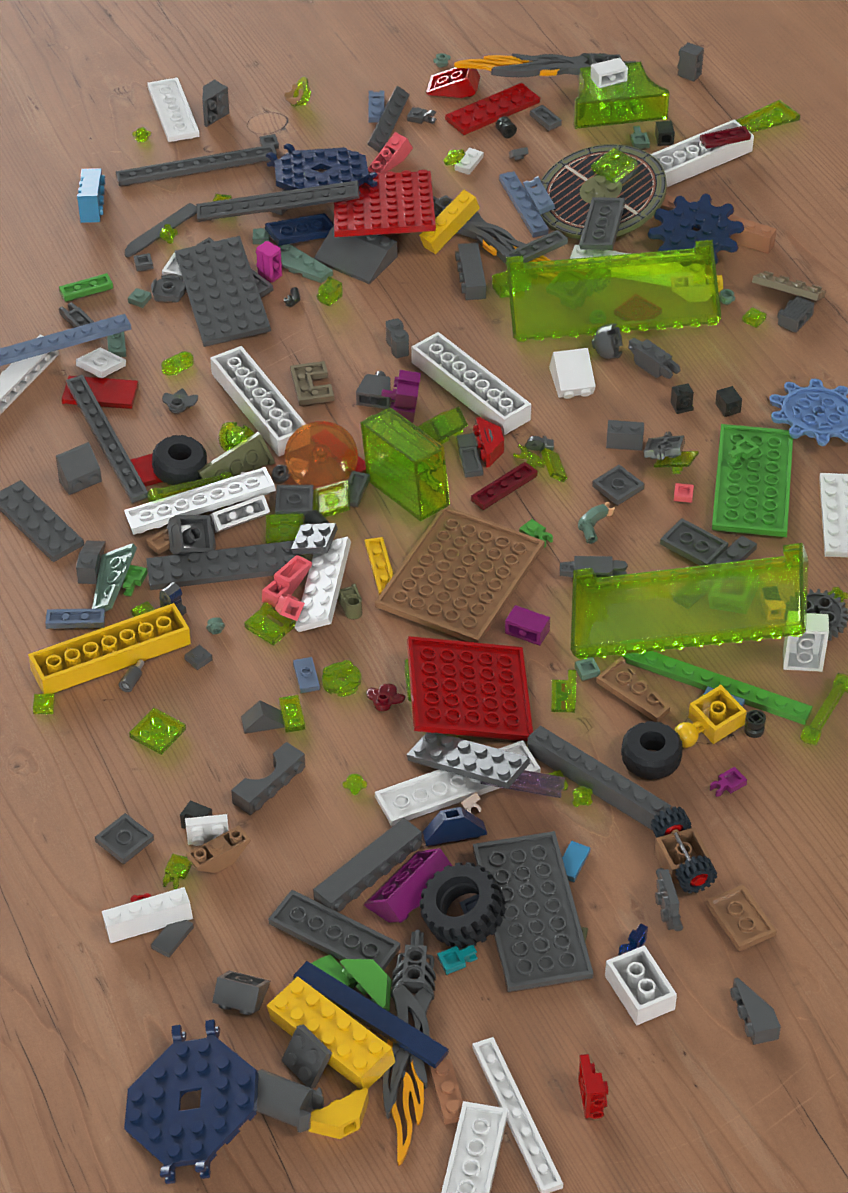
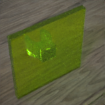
M682 451L681 455L675 458L665 456L663 460L661 458V460L655 462L654 468L672 467L673 474H681L680 471H683V467H689L699 454V451Z

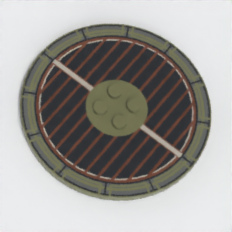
M605 144L581 149L558 161L543 176L541 183L552 199L555 209L541 214V217L552 230H559L566 237L581 240L592 197L625 198V206L617 236L626 234L651 219L656 210L663 204L667 192V180L664 169L651 154L632 146Z

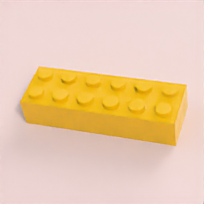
M298 976L266 1005L270 1019L291 1036H293L297 1026L304 1024L332 1052L327 1064L359 1089L364 1087L369 1089L395 1063L392 1047Z

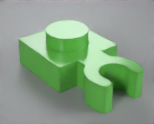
M533 519L519 528L521 533L543 541L553 542V535L546 532V528Z

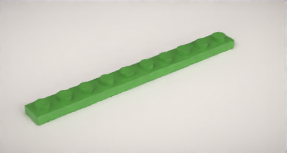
M630 643L627 644L621 655L627 664L702 690H706L707 687L715 689L722 685L731 695L745 699V705L803 725L806 724L812 712L813 706Z

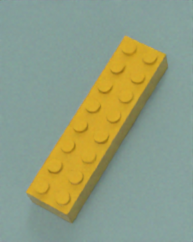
M175 603L30 653L28 654L30 669L44 696L137 664L139 660L145 661L190 645V630Z

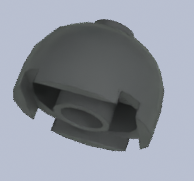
M615 323L601 326L592 339L593 348L596 349L601 357L606 359L620 358L622 351H619V346H622V336L619 327L615 328L617 325Z

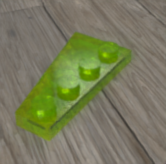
M778 100L736 121L745 126L751 133L800 120V114L781 100Z

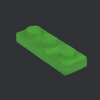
M107 273L59 286L60 294L65 302L113 289V283Z

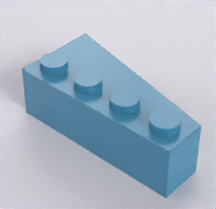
M101 168L82 169L81 181L79 182L80 188H78L79 194H77L80 223L100 222L101 215H104L105 175H102Z

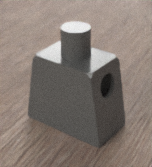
M377 371L375 375L366 374L356 390V405L390 409V397L381 396L382 389L391 390L390 377L386 376L382 371Z

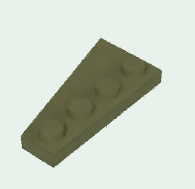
M257 432L204 465L198 473L204 485L241 475V472L262 468V466L272 465L276 462L263 437Z

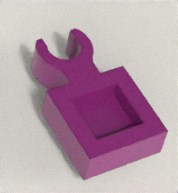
M733 767L718 775V781L710 784V791L717 788L716 797L721 796L725 790L731 794L746 786L747 779Z

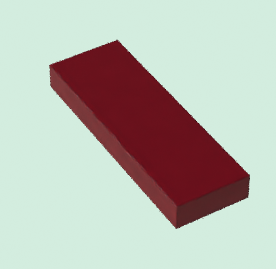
M745 126L700 135V141L705 149L751 140V134Z

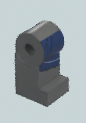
M172 582L168 587L160 591V608L175 603L182 616L187 613L186 607L182 605V590L176 583Z

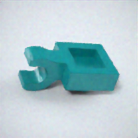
M470 945L463 950H459L455 946L437 953L438 960L446 975L465 968L466 962H473L478 959L476 956L477 950L474 945Z

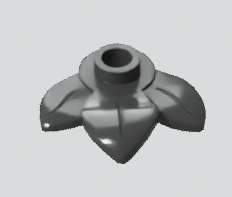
M182 388L173 395L164 393L162 400L168 405L171 412L181 413L187 407L194 406L197 403L198 395L188 396Z

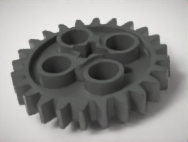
M810 589L808 594L802 591V596L796 594L795 599H790V604H787L785 623H787L788 612L828 614V640L831 641L832 636L838 638V633H843L844 628L847 627L848 608H845V602H841V597L835 598V593L827 595L828 590L821 593L820 589H817V592L814 593Z

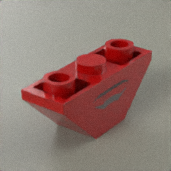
M477 417L476 425H473V433L477 436L478 448H481V461L484 460L486 467H490L504 453L503 433L500 426Z

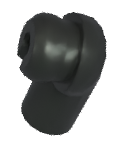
M296 287L291 288V296L287 295L288 299L284 298V303L288 307H293L300 301L299 290Z

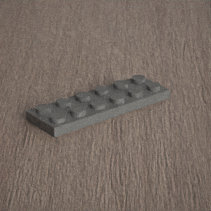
M21 480L0 491V511L52 562L84 546V540Z
M427 732L407 753V759L410 762L508 789L530 764L529 757L441 733Z
M294 890L289 892L268 919L270 925L329 955L331 954L339 960L373 959L383 971L400 950L399 942Z

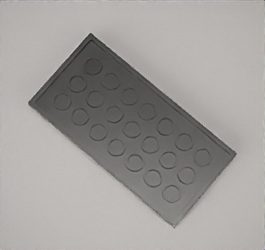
M240 236L175 251L176 260L204 347L271 331Z
M555 831L473 844L476 865L483 866L486 871L493 875L506 901L505 915L501 916L503 921L500 927L497 926L495 928L497 931L494 933V938L508 992L593 978L594 973Z

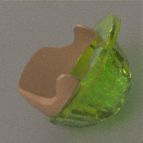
M301 77L296 84H292L291 91L285 92L284 98L292 106L306 105L310 100L311 91L308 86L307 77Z

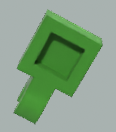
M744 438L733 445V450L728 453L731 458L727 462L735 465L741 457L746 460L758 453L759 446Z
M130 565L123 581V588H126L123 593L125 596L131 597L135 585H142L148 574L147 568Z

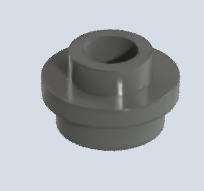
M277 465L272 471V477L276 482H285L290 477V470L285 465Z

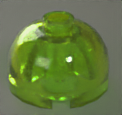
M226 422L219 431V445L227 452L255 433L246 425L240 427L237 426L236 422Z

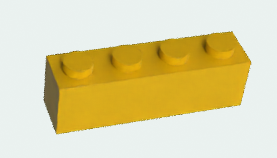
M463 190L435 218L436 231H426L419 235L423 246L436 255L480 209L476 197Z

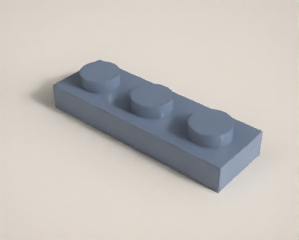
M105 608L47 609L46 629L104 628Z

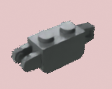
M636 338L629 340L628 349L634 354L636 365L655 378L664 376L670 379L673 376L672 372L678 374L681 371L680 366L672 360L670 354L648 339L643 342Z
M574 556V561L560 562L559 573L560 576L573 577L574 583L578 586H609L612 584V580H624L626 578L627 572L625 570L628 568V564L625 561L613 560L612 556Z

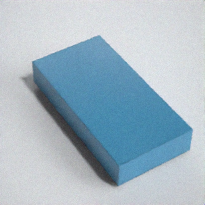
M574 841L570 842L562 857L567 878L571 882H575L591 850L590 847Z

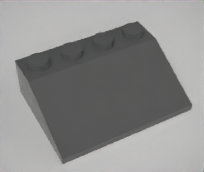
M333 226L314 259L329 268L371 284L397 258V241L383 235L335 237Z

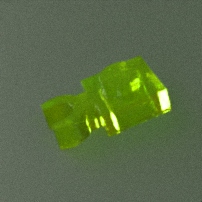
M172 853L165 868L163 887H166L169 882H173V889H178L179 878L185 880L192 866L187 857Z

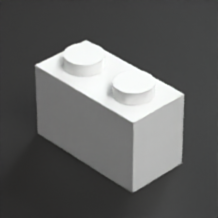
M620 58L591 65L590 78L598 88L627 81L628 67Z

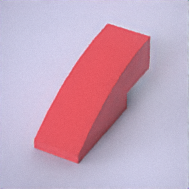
M299 555L292 558L274 574V580L262 590V602L275 608L281 595L285 597L292 595L310 570L312 562Z

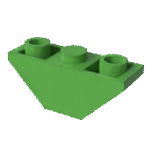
M342 959L340 963L344 968L341 971L350 980L353 977L358 982L356 987L363 995L368 993L373 998L372 1002L389 1012L391 978L373 959Z

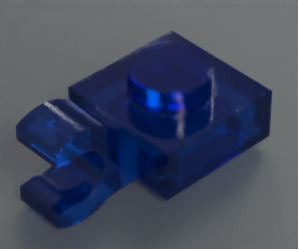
M640 923L636 930L633 929L628 937L630 943L619 947L618 956L624 952L642 947L647 940L648 926Z

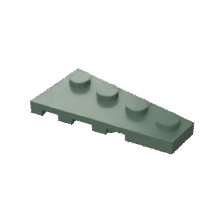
M291 244L278 246L281 248L282 267L289 269V272L294 274L301 273L303 277L319 283H323L333 276L332 269Z
M133 543L101 556L92 609L105 608L106 612L113 608L137 550Z

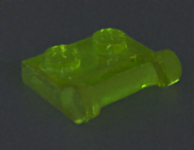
M267 602L263 603L260 610L244 622L246 629L273 646L287 635L296 624V620L280 615ZM270 615L284 625L281 627L265 616Z

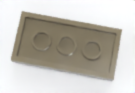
M768 271L760 272L753 276V283L816 301L824 298L826 291L822 290L821 286L805 285L806 282L796 280V282L789 281V277L773 276L774 273Z

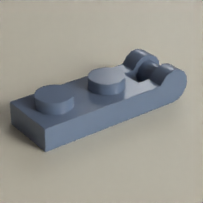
M380 90V92L369 91V123H378L384 111V90Z
M538 176L529 182L528 180L523 182L526 192L540 215L555 209L552 199Z

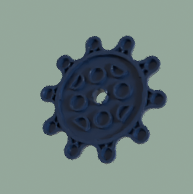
M703 194L699 201L691 203L686 201L683 196H677L674 200L676 208L669 211L661 208L656 210L654 217L662 225L651 228L648 232V237L664 242L657 251L660 257L664 258L671 254H677L681 258L680 265L684 268L690 267L697 258H702L708 265L714 266L719 261L717 257L719 251L725 250L733 253L738 250V244L730 237L733 234L743 232L744 225L740 221L728 219L734 213V208L731 204L727 203L723 206L715 207L711 205L712 198L709 194ZM693 227H695V228H698V229H700V230H699V231H694V230H692V229H693Z

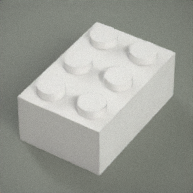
M788 612L783 647L784 670L823 672L829 635L828 614Z
M645 945L606 961L605 977L636 1026L675 1010L677 994Z

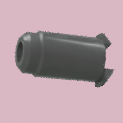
M256 1069L259 1074L257 1112L297 1127V1132L299 1133L309 1130L311 1127L312 1110H320L324 1107L322 1089L314 1090L263 1069Z

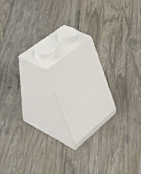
M588 348L553 352L549 368L558 397L569 399L578 395L586 397L593 394L596 386Z

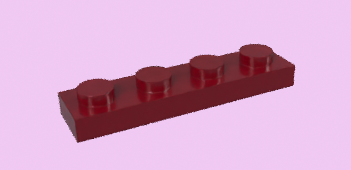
M524 462L471 495V501L482 510H485L536 478L538 471Z

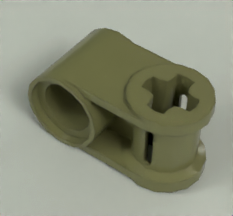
M356 584L340 589L338 602L342 606L346 617L353 620L362 616V598Z

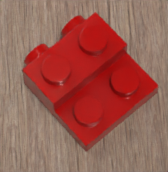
M589 1054L580 1055L578 1083L585 1119H599L604 1116V1108L607 1107L606 1095H608L607 1081H603L601 1072L596 1073L595 1064L590 1063Z

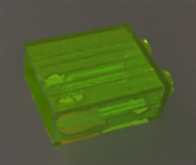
M391 407L371 415L366 420L360 422L366 473L370 475L369 482L419 521L450 505L445 451L442 444Z

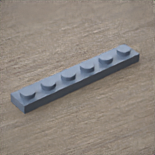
M513 171L499 174V181L532 237L549 234L547 225L516 173Z

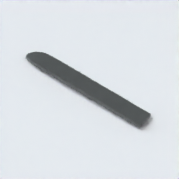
M192 203L187 204L127 245L125 256L128 258L140 252L197 213V206Z

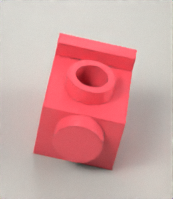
M281 595L275 610L280 615L297 621L305 603L299 601L294 596L287 595L285 597Z

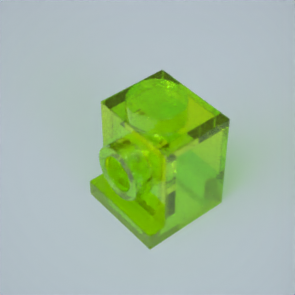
M330 276L327 278V282L318 288V301L329 307L343 296L342 283Z

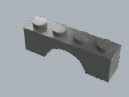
M288 742L284 743L273 753L275 770L272 774L257 780L244 778L231 790L232 803L249 815L261 809L268 799L273 798L277 791L283 786L288 785L295 775L304 770L305 754Z

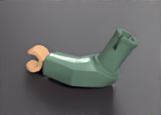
M610 502L591 508L579 519L578 528L583 531L587 543L592 544L598 540L594 530L595 524L606 516L613 515L615 507L609 508Z

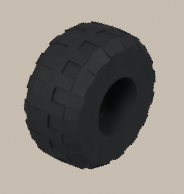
M172 435L171 437L164 438L155 446L152 454L154 474L161 481L171 486H189L199 481L201 477L198 471L207 464V453L203 445L186 435Z
M652 721L639 723L630 728L624 735L621 749L622 761L630 772L640 778L643 777L649 780L662 779L671 775L679 767L682 759L683 745L679 734L670 726Z

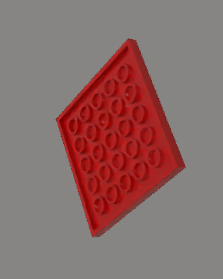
M408 636L407 652L414 731L528 741V737L533 733L523 647Z

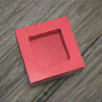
M675 483L674 501L692 503L694 485Z

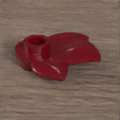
M390 683L381 685L379 689L370 687L367 690V697L373 700L375 709L379 711H387L392 704H400L406 698L405 695L397 693V687Z

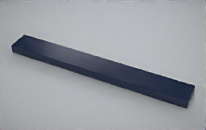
M306 961L293 975V980L298 976L344 1012L436 1069L448 1055V1048L310 962Z

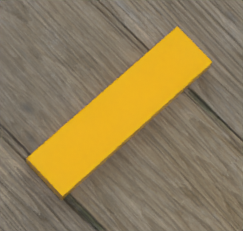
M383 537L364 540L379 595L394 576Z

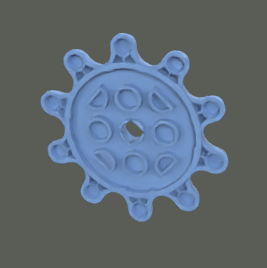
M811 379L808 387H799L793 382H786L784 389L788 395L773 394L770 396V404L781 409L771 414L772 421L777 424H789L791 426L789 429L791 438L798 439L803 435H807L810 438H815L820 446H826L831 437L840 438L848 443V398L846 397L848 395V388L846 386L827 389L819 379Z

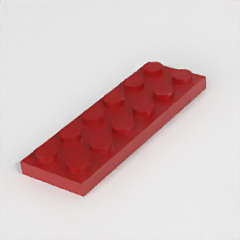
M521 82L445 115V120L462 135H466L496 122L503 116L508 117L540 103V97Z

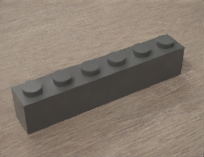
M403 818L313 889L314 901L336 912L342 911L350 901L357 899L365 889L372 887L380 877L387 875L395 865L402 863L413 851H417L422 845V831Z

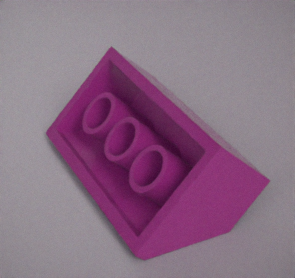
M440 848L417 851L364 903V906L389 923H401L409 917L408 913L412 909L420 906V900L423 899L421 893L423 889L427 888L426 883L428 880H432L437 871L445 870L444 867L448 865L452 867V864Z

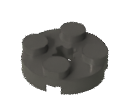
M163 275L161 279L157 280L156 278L151 284L152 294L156 301H172L177 303L186 291L184 281H181L180 277L176 275Z

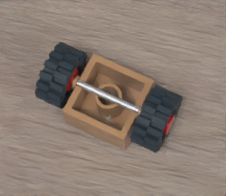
M673 806L671 810L668 807L665 812L661 810L659 812L660 815L656 814L654 816L655 819H652V824H650L656 836L655 855L664 870H669L673 884L679 883L684 892L692 894L693 891L698 893L700 889L704 891V887L707 886L709 888L711 886L710 883L715 882L717 872L696 828H691L692 824L685 810L681 807L676 808V806Z

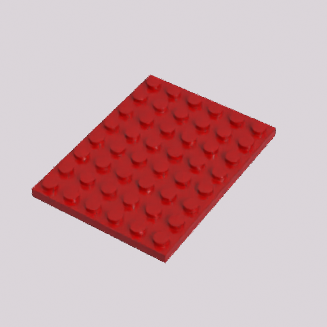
M425 169L418 170L417 172L406 170L401 173L391 171L385 174L377 173L373 180L378 185L375 187H371L366 183L360 185L359 199L334 202L335 237L436 231L431 171Z

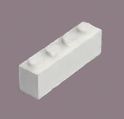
M185 887L102 911L110 943L166 927L167 924L193 919Z

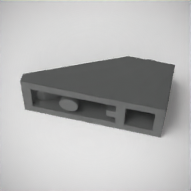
M87 540L84 544L76 565L79 584H97L101 556L104 554L106 545L105 541Z

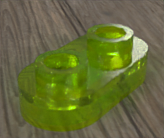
M183 351L164 360L161 363L162 373L171 376L190 368L194 364L193 355L190 352Z

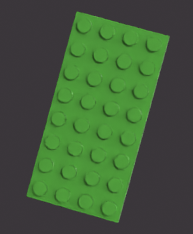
M721 424L712 530L787 537L793 438L790 437L789 430ZM747 438L759 446L758 453L745 460L741 457L735 465L727 462L731 458L728 453L733 450V445L742 439Z

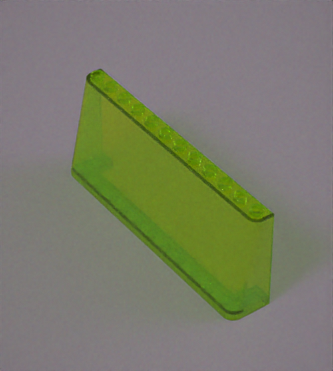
M713 240L695 241L693 249L524 263L523 256L506 257L513 338L519 342L526 341L527 339L543 340L549 337L558 339L562 336L577 337L585 334L593 336L601 326L614 323L617 324L615 328L619 327L622 333H628L632 330L643 332L648 329L663 330L668 327L678 329L683 326L698 327L703 324L713 326L717 325L721 320Z
M803 543L783 545L785 556L599 578L596 577L592 568L573 570L571 651L575 657L583 660L591 657L604 658L610 655L641 654L647 651L702 647L703 645L712 644L721 645L731 642L741 643L742 641L750 640L760 641L768 638L799 637L806 632L808 556Z

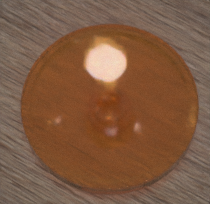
M315 421L301 426L291 435L285 448V464L291 477L300 485H314V491H329L342 486L348 481L351 472L356 470L358 463V449L355 440L347 430L332 422Z

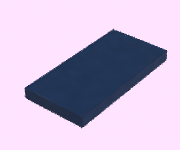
M325 213L265 223V230L276 244L280 246L326 238L334 223Z

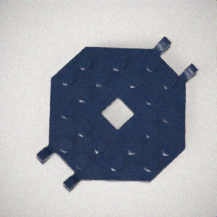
M287 143L284 145V149H287L288 153L284 154L280 159H277V156L272 152L266 154V157L271 160L267 162V166L275 167L276 187L288 191L358 181L359 186L364 183L371 187L378 185L373 180L377 173L372 172L368 174L366 156L359 154L357 151L347 150L344 147L295 150L293 145ZM326 169V171L322 173L315 170Z
M214 1019L206 1020L207 1038L186 1041L187 1033L185 1031L182 1032V1026H172L173 1044L128 1088L124 1129L164 1165L161 1167L160 1176L162 1178L165 1177L166 1184L175 1183L176 1167L196 1164L195 1171L197 1173L200 1172L201 1179L210 1178V1162L217 1156L216 1152L224 1144H229L240 1132L239 1128L247 1120L251 1121L257 1115L259 1074L255 1068L219 1040L220 1027H215L216 1021ZM201 1090L200 1108L180 1111L182 1096L187 1092Z

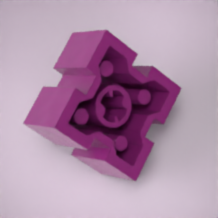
M399 370V377L395 376L393 386L397 387V389L393 388V391L382 389L381 396L392 398L391 400L395 401H391L390 412L393 413L392 420L396 418L403 422H414L421 373Z

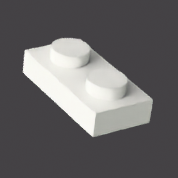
M468 148L455 164V171L470 175L482 160L484 152Z

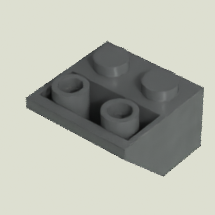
M216 80L203 86L204 126L207 127L229 114L228 87Z

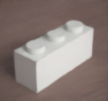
M261 495L213 512L210 516L214 525V533L265 516L270 513L265 496Z

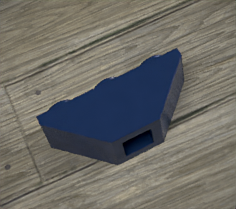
M462 807L440 810L423 830L422 834L426 846H436L445 842H458L467 838H479L487 835V830L483 820Z

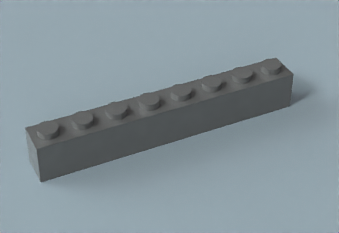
M541 725L528 737L527 747L533 757L651 829V820L655 819L654 816L656 814L660 815L659 812L661 810L665 812L668 807L670 810L672 809L670 804Z

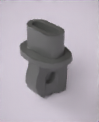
M532 436L525 443V449L540 451L541 453H545V451L553 452L554 441L553 439H547L546 436L542 438Z

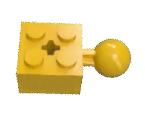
M719 685L690 703L688 718L693 724L689 722L680 723L675 727L674 731L679 734L683 748L695 745L701 732L715 744L745 725L747 711L722 685Z

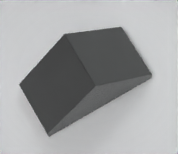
M260 700L241 716L244 734L284 728L281 710Z

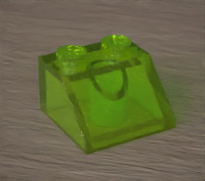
M458 406L441 412L415 428L432 443L440 442V444H443L450 440L449 436L454 435L455 437L463 433V428L469 425Z

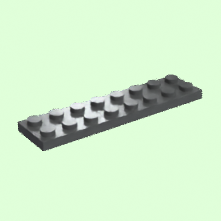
M294 541L146 558L150 590L164 589L172 582L176 583L179 587L274 576L277 571L296 556L291 551Z

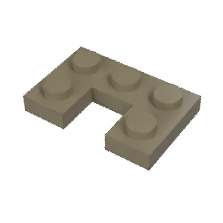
M325 361L290 366L299 406L334 401L331 384L313 386L312 380L328 378Z

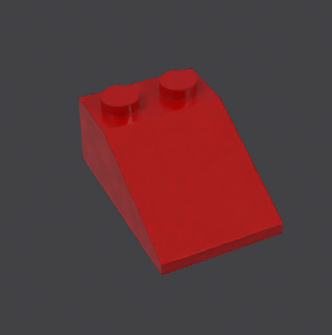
M452 68L432 75L426 93L432 96L454 98L471 97L477 92L481 76L477 69Z

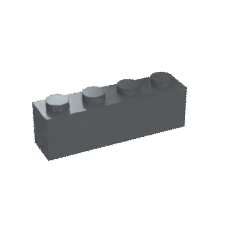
M478 243L458 244V251H455V260L459 261L457 262V271L459 272L461 293H465L466 300L486 299V281Z

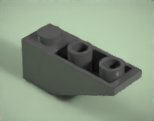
M734 978L730 994L732 1000L737 1002L739 1018L745 1022L744 1028L747 1037H751L753 1045L778 1040L781 1026L774 1009L739 978Z

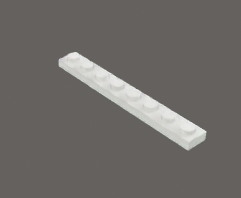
M494 1037L473 1043V1051L500 1108L508 1109V1126L539 1192L551 1193L563 1189V1182Z

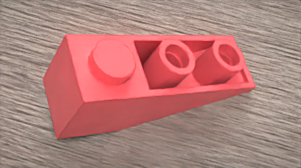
M395 132L368 167V172L385 174L403 162L413 149L408 139Z

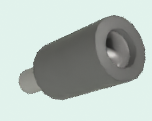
M139 660L135 666L129 667L119 682L121 690L125 692L132 691L142 676L141 668L145 664L143 660Z

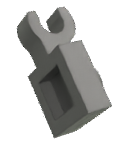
M412 107L407 115V121L420 124L425 121L434 124L436 118L433 117L436 111L429 110L427 112L426 109Z

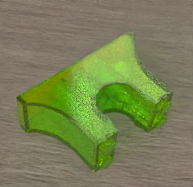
M641 61L626 63L628 67L627 81L598 88L590 78L591 67L580 68L579 96L575 99L574 128L667 119L669 90L655 84L647 76Z

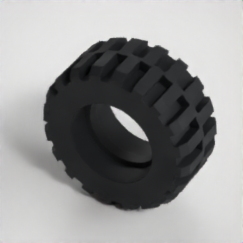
M462 862L455 863V866L452 867L448 865L444 867L445 870L437 871L432 880H428L426 883L427 888L423 889L421 893L423 898L420 900L422 918L432 934L441 943L445 942L450 947L456 945L458 948H465V945L476 946L477 942L481 941L483 943L487 940V936L493 935L497 931L495 929L497 926L500 927L503 921L501 916H504L506 911L505 897L493 875L486 871L483 866H475L474 863L466 862V865H463ZM471 893L479 895L475 907L468 913L457 917L447 916L449 906L458 897Z

